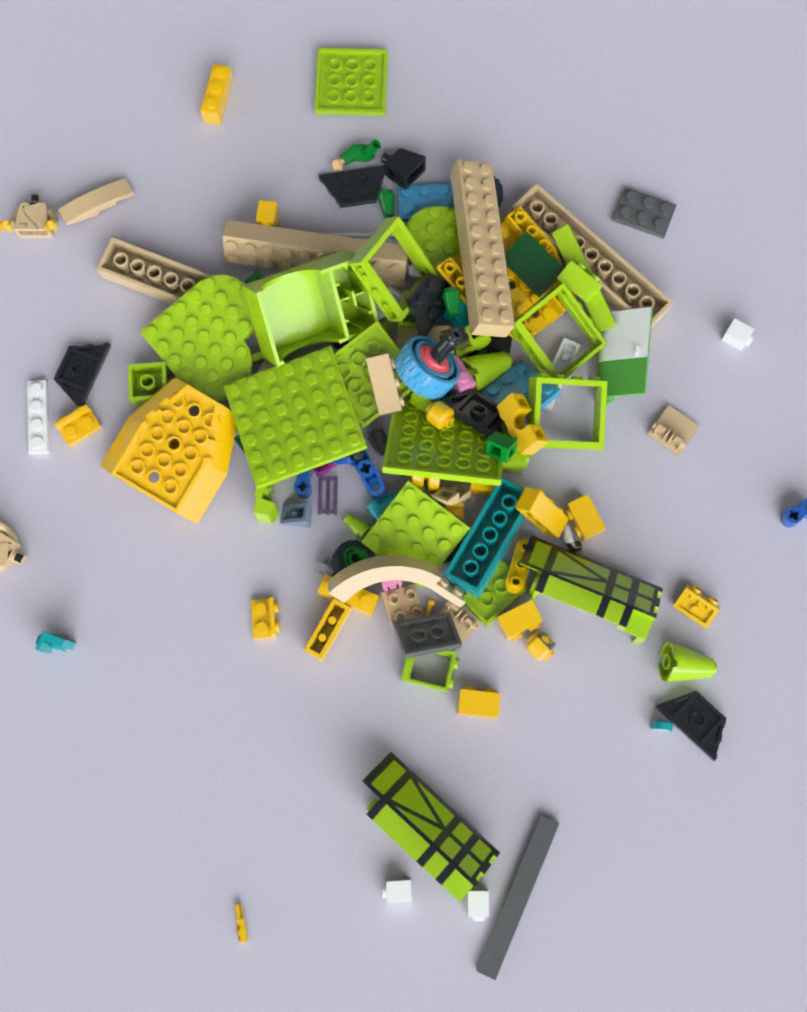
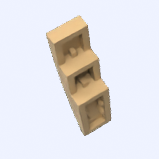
M124 178L74 199L59 208L58 213L65 225L98 216L101 210L116 206L117 201L132 197L133 190Z

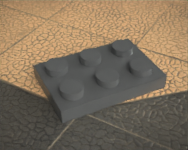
M625 187L612 221L664 239L677 205Z
M450 612L393 623L404 659L458 649L462 646Z

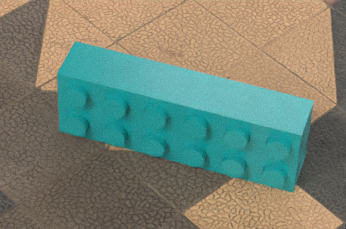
M502 477L501 486L496 485L445 571L444 577L449 583L454 586L458 585L463 591L480 599L526 519L515 508L524 488Z

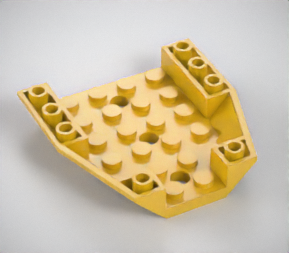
M521 206L506 216L501 224L505 253L527 231L563 267L556 247ZM459 254L453 259L450 256L439 264L436 269L451 287L458 288V291L461 293L460 298L467 306L461 255ZM506 265L508 281L512 282L515 286L514 289H510L515 320L536 303L540 297ZM557 280V281L546 291L545 294H547L551 289H553L555 286L561 284L562 282H560L559 280ZM555 295L536 311L538 313L537 318L529 316L522 323L534 338L560 318L567 310ZM510 332L508 335L516 340V338Z
M173 378L128 417L100 466L175 513L198 524L228 473L234 438L237 432L232 411L181 380ZM192 406L199 407L200 411L197 416L190 415L189 411ZM172 439H178L180 443L179 447L175 450L170 448V441ZM153 472H157L160 476L156 483L150 480V475Z

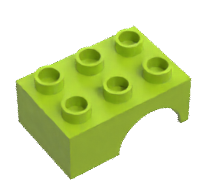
M342 250L242 285L263 358L278 367L284 365L283 359L285 356L299 348L322 342L343 343L354 339L376 321L379 322L372 296L348 264L356 253Z

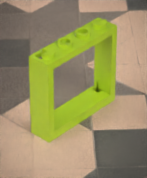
M399 216L386 218L348 263L390 322L403 321L410 312L406 299L425 274L431 273L438 276L433 265L428 261L423 250L420 249ZM391 233H393L421 274L420 279L400 304L396 302L368 262Z
M564 283L555 286L514 320L515 327L511 331L541 374H548V378H554V375H566V379L607 344L602 337L603 334L594 326L592 318L586 315L581 303L573 297L571 289H568ZM555 295L592 344L559 373L522 323Z
M537 373V377H529L528 403L532 410L527 414V425L540 426L542 384L595 387L592 442L548 440L549 442L542 448L604 450L607 381H600V377H589V380H583V376H571V379H565L566 375H554V378H548V374Z

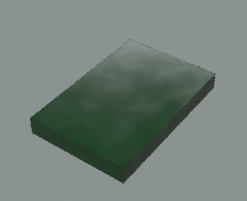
M527 231L505 253L506 265L540 298L558 280L557 277L564 269Z

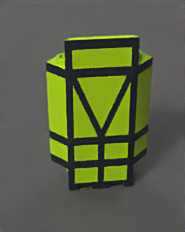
M530 536L519 563L537 571L528 593L532 595L530 601L533 600L534 602L537 594L541 593L616 624V629L634 636L632 642L640 645L646 640L652 622L657 618L656 612L659 608L663 588L535 536Z
M392 752L362 780L380 798L378 801L374 799L366 809L369 812L366 815L458 901H461L472 887L477 885L478 880L486 873L492 862L500 854L493 845Z

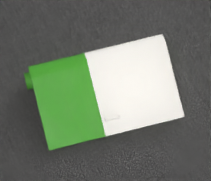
M652 307L611 312L617 325L602 332V337L607 344L599 350L597 377H600V381H607L606 405L613 402L614 397L646 394Z

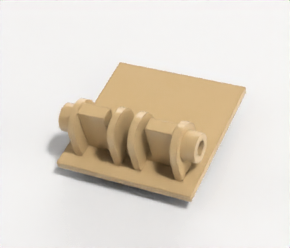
M668 405L647 435L679 456L700 426Z
M415 584L381 593L387 616L392 625L391 628H393L394 622L425 616Z
M450 601L437 613L450 612L462 644L483 624L464 605L460 608Z

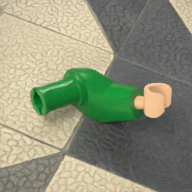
M373 139L368 145L354 144L340 154L341 159H335L332 162L334 173L343 170V163L349 165L353 162H370L375 158V153L381 148V143Z

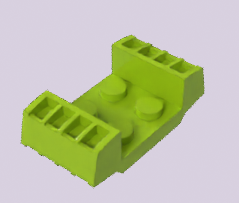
M279 482L256 489L254 494L256 502L253 513L258 522L273 524L280 512L276 504L271 502L274 496L273 488Z

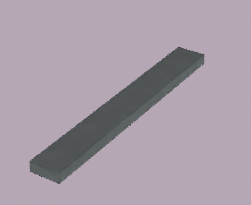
M542 815L539 816L476 969L477 972L494 980L497 978L559 826V823Z

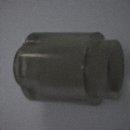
M375 428L368 433L369 437L367 440L375 452L383 457L385 456L388 436L383 429Z

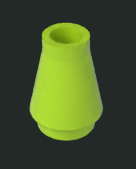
M351 513L343 520L357 539L363 540L371 530L369 523L353 516Z

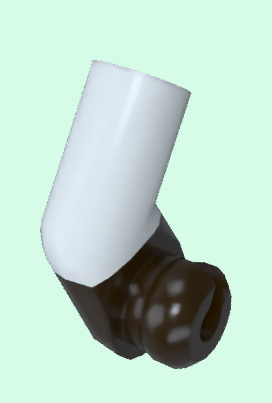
M565 525L562 531L564 542L570 551H581V541L574 542L570 526Z

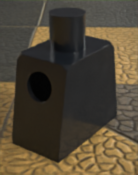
M402 148L398 149L393 155L385 152L381 157V162L385 164L386 177L404 190H407L426 171L425 156Z

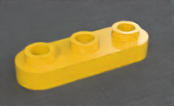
M527 538L520 539L515 545L504 586L511 594H518L522 591L530 569L526 566L519 567L517 564L521 561L525 551L522 546H527L529 539ZM512 580H517L518 585L513 584Z

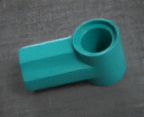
M399 490L366 506V510L375 523L384 513L385 508L391 504L400 492Z

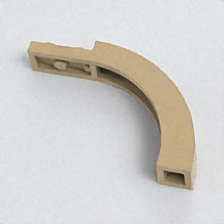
M382 555L364 559L344 568L327 582L329 594L343 603L367 586L390 580H405L419 583L460 608L466 603L463 590L458 585H452L444 576H441L439 567L412 556Z

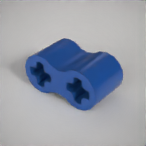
M313 469L297 475L294 490L301 499H307L312 495L313 490L310 479L313 476ZM303 485H306V488L302 492L300 489H302Z
M807 498L797 507H789L782 513L780 521L783 526L791 528L802 519H807V509L805 508L807 507Z

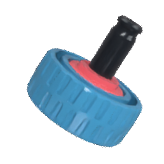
M450 329L440 342L423 335L410 338L395 357V368L401 380L412 391L422 397L439 399L445 396L456 384L460 376L458 363L451 354L458 342L462 340L460 332Z

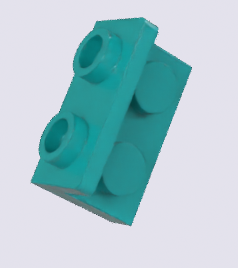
M43 631L36 639L35 644L37 646L35 650L51 654L54 648L65 652L66 649L73 650L76 643Z

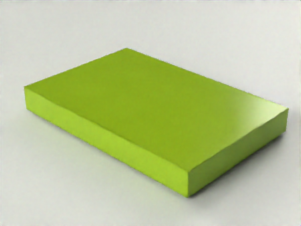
M503 560L500 562L480 599L467 592L464 594L466 602L464 605L486 628L529 588L525 584L522 591L518 594H511L505 589L504 582L509 566ZM512 580L513 584L518 585L517 580Z

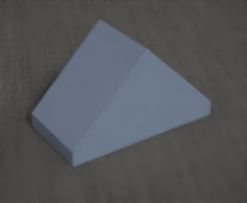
M305 502L283 505L280 524L310 528L313 510L311 504Z

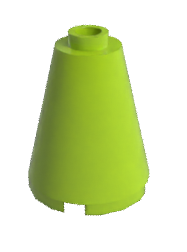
M504 351L461 358L462 363L476 381L474 390L477 392L508 371L512 364L511 356Z
M665 643L659 657H663L662 664H658V669L662 681L675 682L711 678L717 671V664L713 658L676 643Z

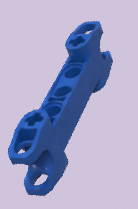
M366 450L360 451V453H363V457L360 460L354 459L356 453L349 455L351 459L355 460L354 467L372 499L381 500L387 496V489ZM380 486L379 490L373 491L374 487Z

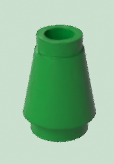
M391 189L380 190L377 199L384 218L393 217L395 194L392 193Z
M456 287L446 288L442 294L449 317L460 315L461 293Z

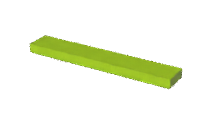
M567 224L554 231L552 235L566 264L568 265L571 260L575 264L579 261L586 267L585 272L591 275L592 271L570 225ZM601 290L598 291L589 304L585 302L598 331L602 333L617 325Z

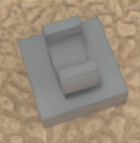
M326 555L323 558V563L318 561L314 568L316 572L323 576L326 574L333 577L335 572L332 570V565H327L329 557Z

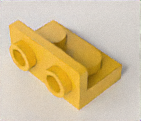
M87 404L78 406L74 409V412L60 417L54 424L69 447L102 428Z
M689 584L685 586V589L673 604V607L704 628L708 627L720 610L719 602L715 598L705 596L699 587L695 585L690 586Z
M273 596L269 597V599L251 600L253 639L277 638V632H280V621H276V613H279L278 601H275Z

